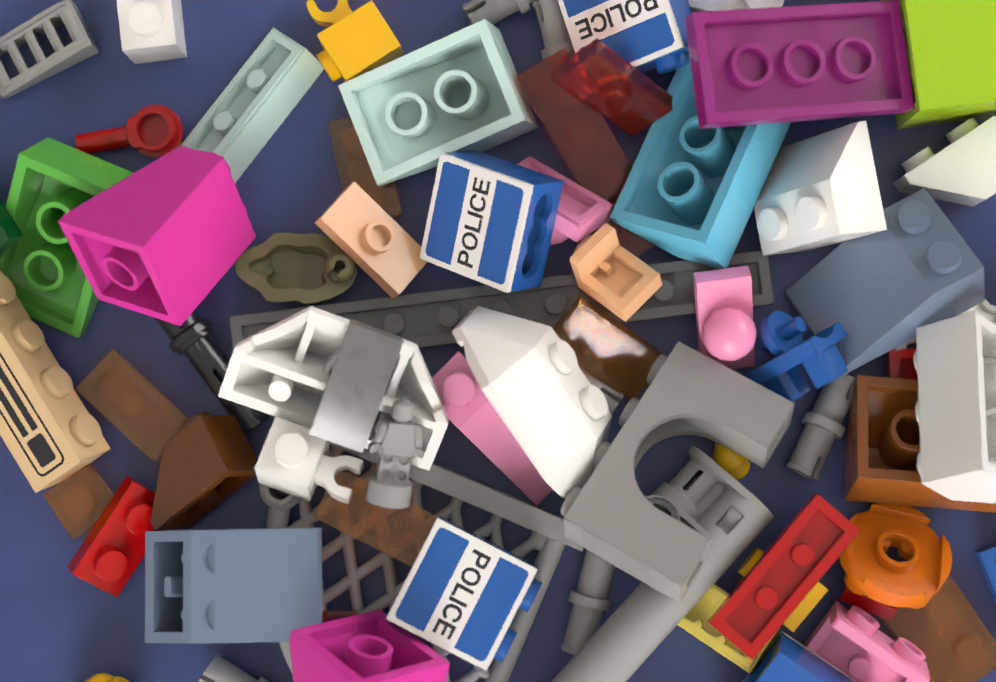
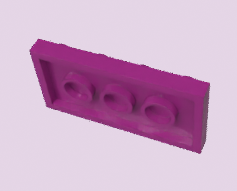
M899 0L692 12L685 17L699 129L901 114L914 109Z

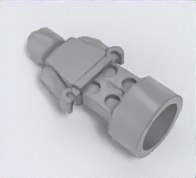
M400 397L399 400L393 402L391 411L393 419H387V421L379 423L376 435L368 445L370 453L377 451L379 454L377 470L375 474L369 476L365 498L367 502L375 506L389 509H405L410 506L413 482L409 480L411 457L415 458L417 455L422 459L424 451L422 450V428L411 421L415 405L409 402L410 399Z

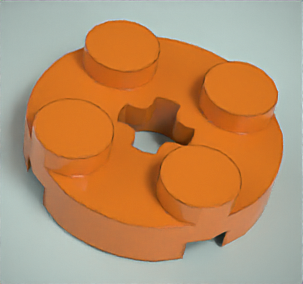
M872 504L868 511L862 512L859 515L857 512L850 519V522L861 531L839 556L840 563L845 570L844 582L853 593L862 596L866 595L888 606L909 607L912 609L923 608L941 589L950 574L952 567L950 544L944 534H942L940 539L938 538L937 534L928 526L931 519L921 511L906 505ZM889 546L898 548V555L907 559V561H894L885 552Z

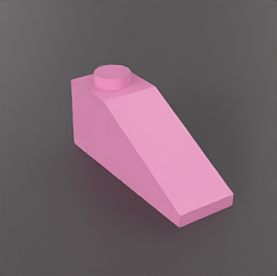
M458 351L432 377L449 420L537 506L553 489L544 481L480 388L466 358Z

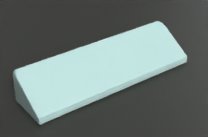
M273 27L180 146L204 152H213L223 156L230 167L233 181L236 183L322 73L323 66L306 48Z

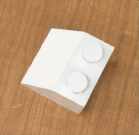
M858 121L781 148L754 206L763 256L810 251L887 230L866 121Z

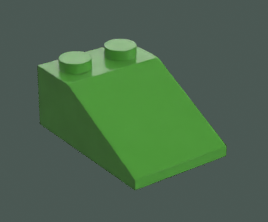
M50 137L27 148L18 155L6 209L23 233V236L0 256V269L13 283L16 295L30 318L81 338L88 327L99 300L58 221L67 212L132 175L133 172Z

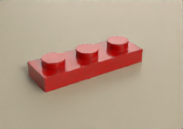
M813 494L707 622L753 660L861 530L820 495Z

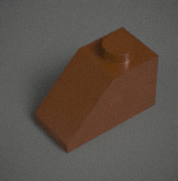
M208 412L192 415L181 423V431L163 445L150 521L155 531L191 529L256 476L255 466L258 460L235 415H210Z

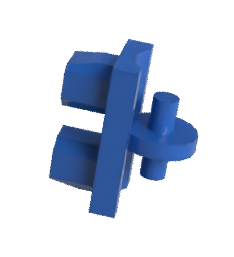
M780 310L774 311L765 316L761 321V337L758 338L757 345L762 352L770 351L775 356L743 376L760 385L764 383L767 389L793 402L811 391L797 365L802 363L816 389L832 382L849 371L835 343L848 335L839 321L803 341L802 333L807 329L804 319L801 317L793 318L788 313Z

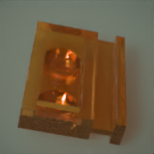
M950 575L941 589L923 608L898 607V611L891 621L881 618L896 640L898 637H903L916 645L926 655L924 661L928 665L929 682H976L996 668V642Z

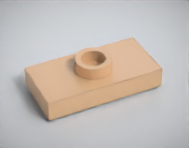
M355 181L348 185L315 221V224L392 298L400 295L427 263V261L419 258L421 246Z

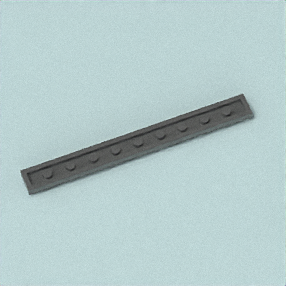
M762 251L733 254L727 268L748 265L752 276L753 307L774 304L768 255L763 256ZM689 260L649 264L651 268L660 273L663 285L626 322L581 290L577 285L574 274L542 278L541 286L510 293L488 285L399 295L394 298L383 297L313 307L403 337L404 340L413 342L418 345L419 349L458 344L452 330L471 310L478 306L551 326L555 332L696 315L693 273L718 270V268ZM307 307L229 316L233 352L237 343Z

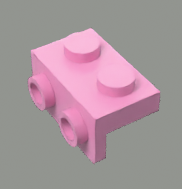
M836 601L803 644L857 682L930 681L928 665L924 661L926 655L909 640L898 637L894 641L878 630L880 627L878 621L868 612L855 605L849 610Z

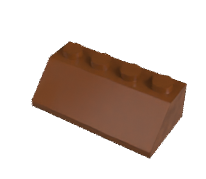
M865 375L856 376L844 448L845 501L996 513V503L950 500L921 484V477L917 469V456L920 452V429L915 415V405L919 400L918 380Z

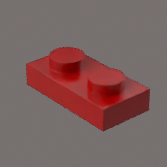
M127 475L68 564L67 568L70 572L101 590L118 597L145 556V531H155L150 522L155 490Z

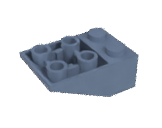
M322 528L145 531V643L289 642L291 630L322 623Z

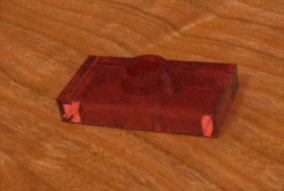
M595 39L557 66V81L631 136L673 110L672 96L599 39Z

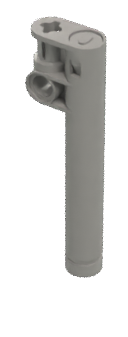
M692 445L686 452L690 458L687 464L669 483L663 481L650 496L645 498L660 511L710 538L711 544L708 560L681 604L641 582L551 682H626L774 518L773 514L757 497L712 458Z

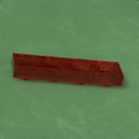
M562 48L514 77L575 183L610 202L614 208L632 167L565 49ZM612 220L607 222L616 230L620 245L636 257L655 246L651 242L614 223Z

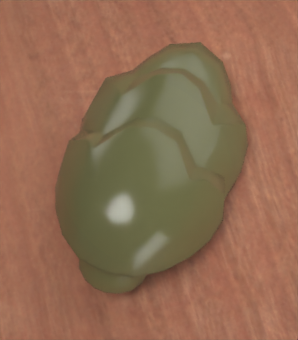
M273 233L263 244L252 247L241 254L235 264L237 276L252 289L259 291L266 301L277 303L298 302L305 306L322 304L341 296L354 283L357 274L356 263L329 237L317 233Z

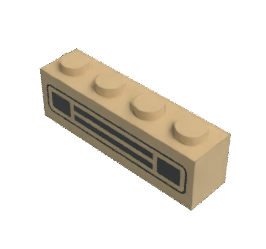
M0 269V436L33 490L37 493L67 480L111 448L102 435L99 423L89 414L74 390L70 376L60 367L47 346L42 330L31 320L17 297L13 283Z

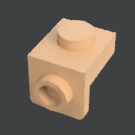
M607 223L601 226L593 235H588L582 239L570 258V264L578 287L624 322L663 285L660 273L622 247L616 230Z

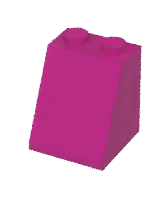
M179 146L67 212L58 221L98 300L179 326L186 321L256 238L247 215L246 206L240 198L231 176L230 167L224 157L213 152H204L185 146Z
M380 609L291 630L289 639L293 682H446L450 662L408 630L387 620L388 615Z

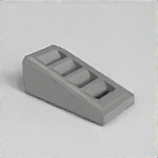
M63 0L47 8L0 37V56L9 52L19 72V75L10 79L0 59V94L3 99H7L100 52L77 5L72 0ZM64 24L73 41L64 46L56 28ZM44 34L47 35L55 53L46 57L37 39ZM26 43L37 64L30 68L19 49L20 46Z

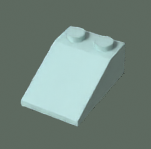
M486 19L338 85L378 186L438 167L440 153L467 150L482 152L538 128L501 32Z

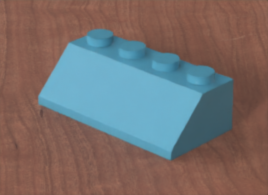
M687 55L689 64L676 70L609 218L619 226L678 258L718 269H725L731 261L791 122L699 129L690 56Z

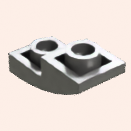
M350 319L312 422L310 435L363 453L402 348L403 337Z

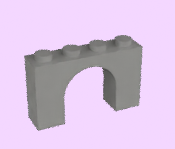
M678 341L668 357L661 354L656 359L646 379V383L650 384L640 400L633 397L628 402L618 422V426L622 427L612 443L605 440L600 445L594 455L592 475L583 488L579 485H575L562 505L560 514L564 516V534L566 538L681 604L709 558L711 539L660 511L644 497L634 475L640 459L652 446L664 439L678 435H696L715 441L764 468L791 424L795 403Z

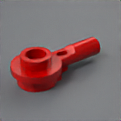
M151 104L141 108L134 117L129 118L126 126L77 134L75 136V144L78 150L88 154L132 146L146 156L160 158L180 146L184 127L180 117L172 109L163 105Z

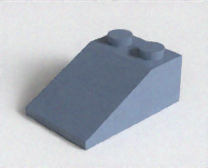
M925 188L883 209L887 230L842 242L785 291L786 297L798 315L804 319L812 336L840 321L848 336L835 343L849 370L840 377L916 337V328L955 317L985 301L984 266Z

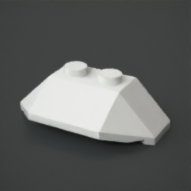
M309 306L237 343L218 396L310 429L350 320ZM404 340L365 448L369 449L368 445L373 441L379 423L387 421V419H393L391 417L393 402L399 400L400 397L410 399L409 402L415 405L411 421L422 428V450L424 451L422 459L417 455L415 458L411 457V465L429 471L447 429L449 418L418 345Z
M480 306L474 308L452 330V333L457 343L461 347L464 346L466 360L488 400L544 481L557 494L566 499L575 485L584 487L593 473L592 464L596 451L605 440L608 441L612 415L608 410L607 400L599 388L590 384L579 368L577 357L572 347L566 341L560 340L551 326Z

